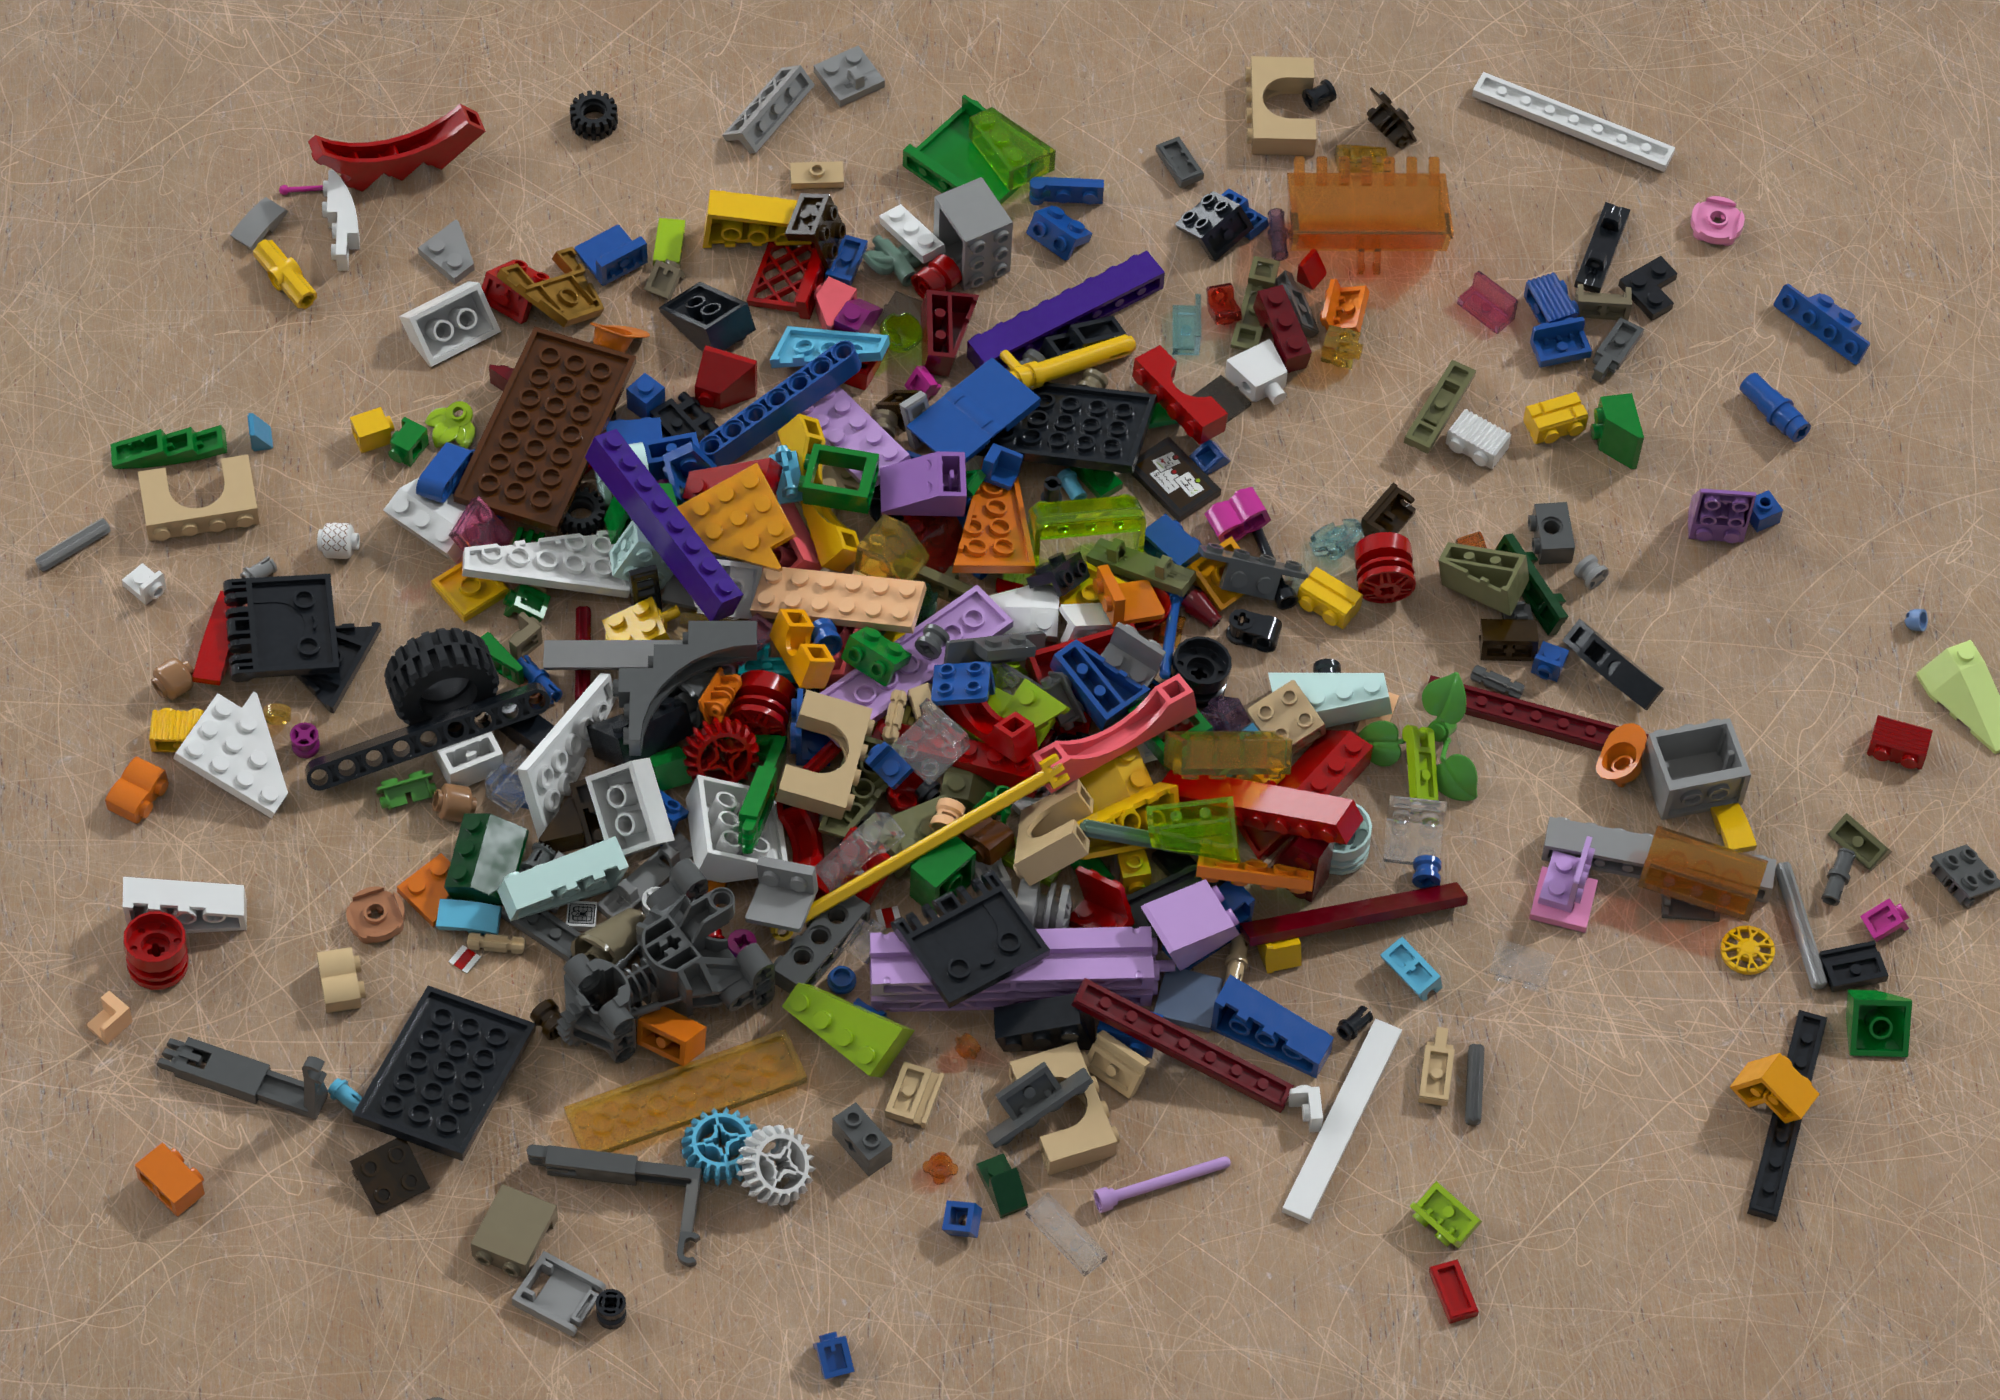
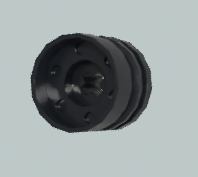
M1199 636L1188 638L1181 642L1174 652L1171 675L1168 679L1180 674L1194 691L1197 709L1200 712L1208 711L1220 704L1225 694L1232 668V658L1227 648L1214 639Z

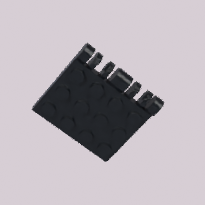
M331 574L229 579L223 582L224 603L229 607H233L225 612V616L228 619L226 621L227 640L230 642L228 650L234 654L229 659L232 681L248 682L253 678L339 673Z
M993 870L982 874L981 880L977 877L971 881L972 888L978 896L977 898L973 899L964 886H960L955 889L959 900L952 891H949L932 900L935 911L928 903L922 906V914L927 919L928 924L923 926L913 912L905 915L906 920L900 917L891 922L895 935L905 944L949 1009L1050 955L1049 947Z

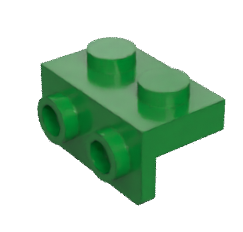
M866 626L849 636L841 659L881 685L887 686L890 684L894 672L909 664L912 654L904 650L900 644L882 636L878 630Z

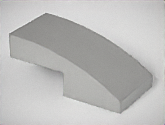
M265 197L245 215L230 236L253 251L268 231L272 233L275 231L288 211Z

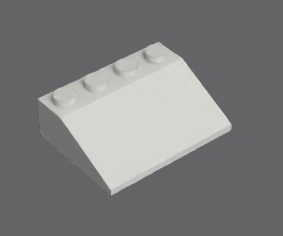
M697 775L686 797V807L689 811L688 822L693 861L707 880L726 883L758 878L756 864L760 856L788 861L783 825L778 818L776 801L773 803L753 853L744 854L742 852V844H738L740 833L738 832L740 823L739 812L750 786Z

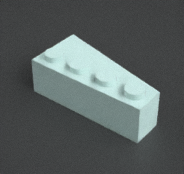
M1268 673L1272 692L1291 680H1295L1324 722L1325 728L1392 714L1384 673Z
M614 836L547 863L539 864L521 873H510L503 878L497 891L510 921L612 891L617 887L629 866L618 840Z

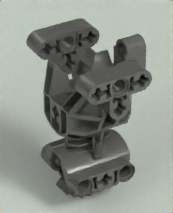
M689 858L679 861L670 871V882L654 891L646 900V904L650 908L649 913L643 923L639 922L636 925L637 945L625 958H621L614 965L609 961L598 958L590 961L585 954L581 953L573 956L564 965L566 1011L561 1012L562 1018L557 1020L559 1025L556 1027L558 1034L564 1042L568 1043L569 1046L574 1044L576 1047L581 1043L584 1045L589 1043L607 1051L613 1061L619 1064L628 1060L637 1049L635 1019L638 1016L658 1011L660 1007H667L689 1017L693 1015V1009L715 1008L723 1003L729 1011H736L748 1003L754 1010L767 1006L775 996V966L757 943H751L744 947L738 953L737 958H735L728 949L727 939H716L708 936L728 924L734 917L735 896L733 892L728 888L718 887L707 893L708 881L693 861ZM725 904L727 907L719 908L716 905ZM637 952L640 958V966L637 963H633L631 972L625 967L628 965L627 961Z

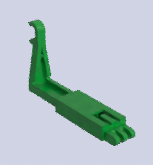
M755 735V743L759 746V751L756 754L759 757V761L765 763L763 766L758 765L739 812L740 823L738 832L740 833L738 844H742V852L744 854L753 853L775 801L776 784L786 761L787 736Z

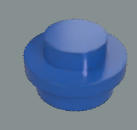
M846 966L835 967L828 974V987L836 994L850 993L856 986V975Z

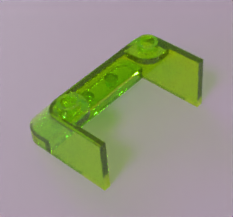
M1122 494L1113 497L1037 502L1029 509L1028 529L1035 565H1039L1040 541L1047 539L1132 532L1135 550L1143 552L1146 517L1138 499L1129 494Z

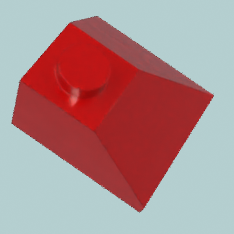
M706 345L695 383V398L700 404L705 407L721 410L756 397L757 360Z

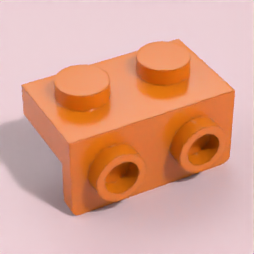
M1337 279L1330 280L1329 288L1325 291L1324 308L1320 312V322L1322 326H1325L1330 336L1360 334L1370 293L1366 285L1341 288Z

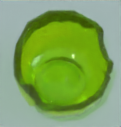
M908 312L900 315L892 313L885 317L880 324V334L889 335L890 345L888 349L896 353L909 352L923 339V330L919 321Z

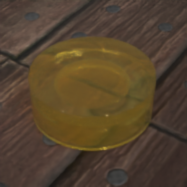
M273 703L263 707L266 723L284 725L291 721V708L289 706Z

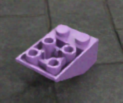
M937 451L880 468L881 515L964 516L967 498L965 452Z
M1700 489L1692 496L1688 510V539L1725 541L1728 543L1744 542L1756 499V492Z

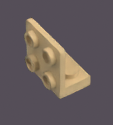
M1295 680L1286 683L1247 709L1248 714L1270 744L1272 753L1277 755V757L1279 756L1283 761L1326 734L1324 722Z

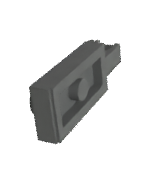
M1285 270L1277 277L1275 286H1284L1304 335L1313 338L1319 333V329L1303 290L1298 289L1292 273Z
M1620 317L1596 351L1593 360L1596 366L1593 369L1594 373L1591 378L1601 383L1609 371L1615 373L1616 370H1619L1642 337L1644 329Z

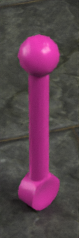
M281 185L279 188V192L282 195H287L289 192L323 191V185L300 187Z

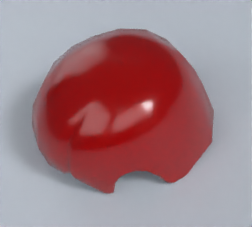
M914 769L895 790L889 786L886 789V797L891 808L900 813L919 805L917 802L918 798L914 795V792L920 784L927 780L926 777Z

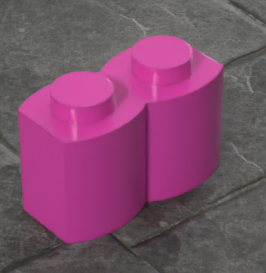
M1253 487L1236 491L1229 500L1213 504L1204 513L1220 543L1231 536L1237 542L1247 533L1257 531L1271 521L1267 510Z

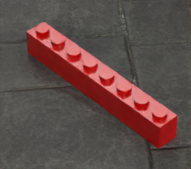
M1176 767L1170 769L1162 780L1163 783L1178 785L1180 814L1211 819L1216 822L1222 821L1233 823L1237 826L1244 825L1259 830L1265 829L1281 834L1302 836L1306 839L1313 838L1324 840L1328 843L1334 842L1347 845L1364 820L1354 800Z

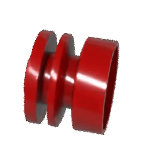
M1379 532L1362 538L1354 546L1358 592L1363 594L1365 600L1374 603H1392L1412 594L1415 590L1416 579L1412 565V546L1408 538L1398 533Z
M750 670L740 676L742 686L736 692L735 700L731 704V711L728 716L731 722L735 718L738 719L742 725H747L750 732L754 733V735L785 736L789 722V713L791 712V701L796 695L795 687L788 679L774 672Z
M153 911L138 915L129 922L124 931L123 943L127 970L131 979L139 986L150 990H163L176 985L184 978L189 963L186 933L181 921L171 914Z

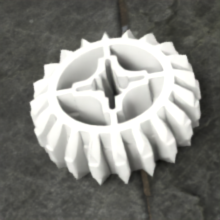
M768 1125L764 1126L762 1130L757 1129L753 1131L752 1136L743 1140L746 1146L738 1150L743 1155V1158L736 1161L737 1164L742 1165V1170L738 1171L736 1175L744 1176L745 1181L741 1184L742 1187L750 1186L748 1196H757V1202H767L769 1206H776L778 1204L783 1206L787 1205L790 1201H797L800 1198L799 1194H804L808 1191L805 1184H810L813 1181L808 1173L816 1169L809 1165V1161L815 1156L807 1155L806 1150H808L810 1145L807 1143L801 1144L803 1135H794V1129H784L783 1125H775L774 1127ZM767 1143H776L775 1148L771 1149L770 1153L762 1152ZM781 1178H789L788 1183L782 1189L775 1188L777 1182L781 1181Z

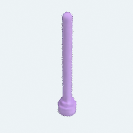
M1224 1156L1117 1190L1113 1188L1108 1189L1107 1187L1099 1188L1093 1191L1095 1204L1100 1213L1113 1210V1206L1118 1205V1201L1228 1168L1231 1161L1228 1157Z

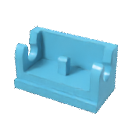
M1403 937L1399 938L1380 954L1387 965L1401 977L1422 1001L1427 1000V994L1431 990L1437 993L1443 988L1441 976Z

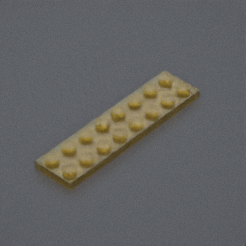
M782 1029L689 1062L685 1066L681 1065L564 1107V1113L580 1149L611 1153L689 1125L693 1118L701 1120L700 1114L702 1111L708 1116L712 1115L713 1108L718 1113H723L725 1107L731 1110L807 1083V1075L786 1029Z

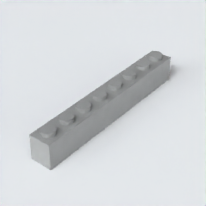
M1549 817L1541 860L1550 862L1553 850L1580 858L1586 837L1590 836L1593 837L1590 847L1595 848L1591 870L1664 883L1665 876L1723 880V895L1764 903L1769 901L1773 889L1776 859H1771L1764 855L1744 854L1733 849L1713 848L1707 844L1697 845L1686 843L1679 839L1655 837L1649 833L1628 832L1622 828H1607L1590 822L1570 821L1564 817Z

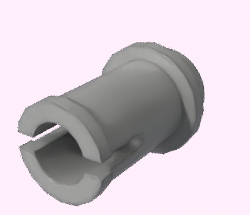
M267 556L252 567L243 568L240 578L268 577L272 573L277 572V566Z

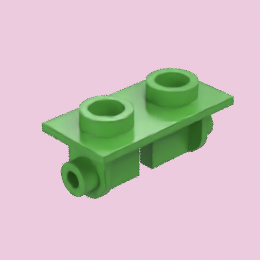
M420 770L409 774V779L398 782L397 778H391L382 781L381 787H377L376 794L383 793L384 797L379 798L381 808L391 810L407 805L408 802L405 795L407 793L411 794L413 803L433 798L437 789L435 782L429 783V780L433 778V772L426 774L425 770Z

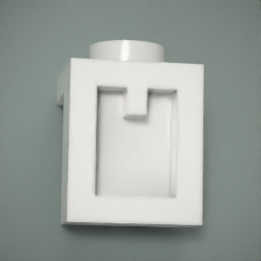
M143 563L122 579L123 587L145 605L153 599L159 598L166 589L164 574L161 571L154 573Z
M1300 1085L1296 1088H1291L1288 1099L1289 1107H1302L1303 1122H1308L1309 1133L1320 1132L1323 1122L1320 1087Z

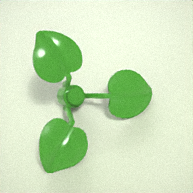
M1454 672L1430 682L1423 690L1422 703L1430 715L1437 716L1428 726V728L1434 731L1435 741L1444 743L1440 756L1442 763L1436 765L1438 790L1451 799L1470 801L1478 797V775L1473 762L1461 754H1453L1446 759L1448 746L1451 743L1450 736L1456 731L1457 722L1464 717L1466 712L1464 685L1459 673ZM1376 721L1367 725L1358 734L1359 737L1373 746L1371 762L1375 765L1391 766L1400 759L1402 751L1399 744H1404L1406 741L1403 738L1398 739L1399 731L1395 724L1388 721Z

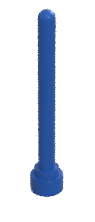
M1165 591L1171 600V610L1167 616L1163 650L1166 654L1159 672L1162 679H1168L1171 675L1179 608L1187 593L1184 597Z

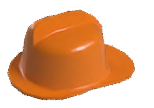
M590 322L591 325L595 326L593 343L626 353L634 338L650 337V333L641 329Z
M1634 723L1623 724L1610 733L1596 763V772L1601 778L1611 780L1618 787L1623 788L1626 783L1633 781L1639 776L1642 770L1641 757L1647 742L1646 732L1640 725Z

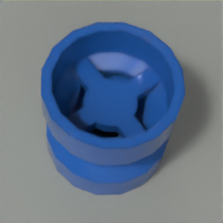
M828 618L815 620L812 622L814 630L811 635V641L813 644H825L831 655H836L841 650L843 643L834 622Z

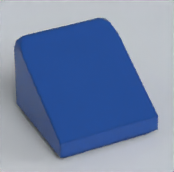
M1211 439L1201 444L1189 455L1207 475L1224 467L1231 461Z

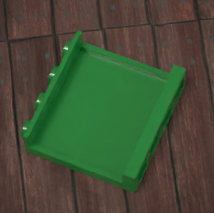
M964 94L962 96V107L917 148L909 144L903 149V167L941 193L982 177L999 203L1003 204L1044 166L1045 149L1037 141H1032L1022 134L1018 128L1007 124L999 115L991 113L978 101L972 100Z

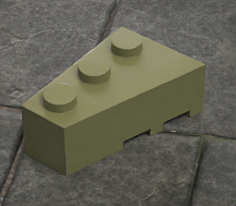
M945 794L872 823L865 828L863 833L892 857L934 833L929 825L932 817L937 813L935 810L937 802L940 798L948 797ZM911 863L893 872V874L899 879L910 869Z

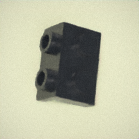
M1080 551L1069 555H1064L1063 552L1049 557V562L1036 566L1034 568L1035 573L1026 578L1030 589L1052 583L1057 596L1062 597L1087 580L1090 574Z

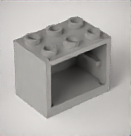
M980 177L935 196L933 234L945 244L946 253L944 254L950 257L959 267L962 281L958 284L962 290L965 291L972 287H978L988 280L1002 277L1007 272H1010L1013 222L984 179Z
M1730 718L1722 720L1712 719L1706 723L1696 725L1685 724L1680 728L1670 730L1659 729L1648 735L1642 758V768L1661 820L1710 811L1711 807L1732 803L1743 804L1751 773Z

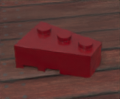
M926 290L921 306L922 366H925L931 374L949 377L973 316L979 295Z

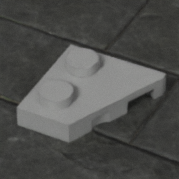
M456 219L418 247V254L454 285L475 270L459 221Z

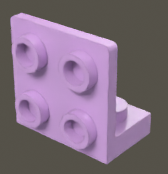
M1586 837L1580 858L1553 850L1539 896V904L1570 913L1572 912L1574 902L1580 904L1595 848L1590 847L1593 837Z

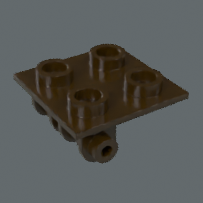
M1371 87L1370 90L1379 106L1376 109L1373 107L1368 110V121L1380 132H1384L1383 135L1396 147H1406L1409 138L1416 142L1417 139L1412 132L1415 128L1408 121L1409 117L1401 108L1396 110L1391 105L1392 101L1384 92L1381 91L1378 94Z
M396 1138L350 1161L353 1167L352 1173L356 1181L359 1180L376 1215L430 1189L408 1142Z

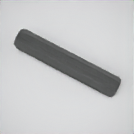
M1471 1044L1468 1049L1465 1123L1475 1126L1479 1125L1482 1119L1485 1048L1481 1044Z

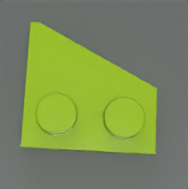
M1025 678L1000 716L1006 718L1016 711L1034 723L1035 730H1040L1047 726L1050 720L1060 714L1065 715L1071 708Z

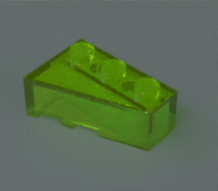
M993 107L969 117L970 140L1009 191L1030 182L1034 177H1041L1055 170L1056 150Z
M1233 796L1146 806L1148 833L1152 847L1241 863Z

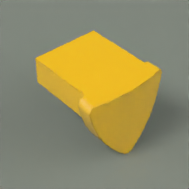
M1298 937L1257 945L1267 974L1302 966L1301 942Z

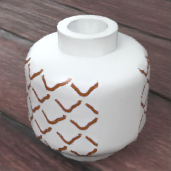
M326 523L324 528L318 531V550L322 551L326 558L348 559L353 555L354 550L359 549V533H355L353 526L349 523Z

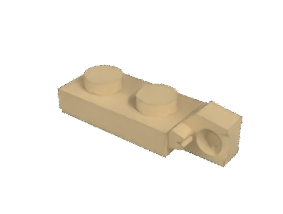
M1437 1027L1434 1042L1427 1041V1045H1425L1418 1102L1440 1106L1448 1105L1455 1052L1453 1045L1447 1044L1448 1028Z

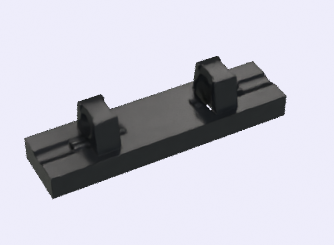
M1605 202L1576 277L1574 287L1577 288L1578 284H1583L1586 291L1592 293L1601 292L1629 218L1630 209Z

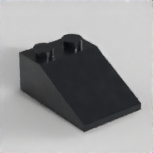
M698 282L659 307L660 312L702 351H704L706 345L726 351L728 347L744 340L747 335L756 330L747 302L702 282Z

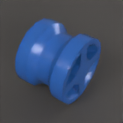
M1432 855L1416 857L1413 860V868L1415 870L1412 876L1413 885L1421 889L1440 885L1441 876L1438 872L1442 867L1441 860Z

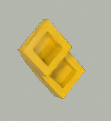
M1739 803L1711 807L1710 811L1717 834L1722 835L1726 850L1733 849L1742 853L1756 849L1757 844L1752 829Z

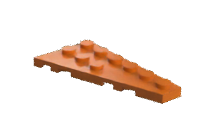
M983 456L980 469H982V464H983V460H984L985 456ZM1017 478L1011 490H1006L983 481L971 499L952 573L1033 574L1036 565L1019 479Z

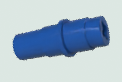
M1751 373L1742 381L1740 391L1757 406V409L1766 417L1769 425L1775 426L1793 442H1799L1809 433L1811 425L1794 407L1793 401L1785 398L1776 389H1773L1758 373Z

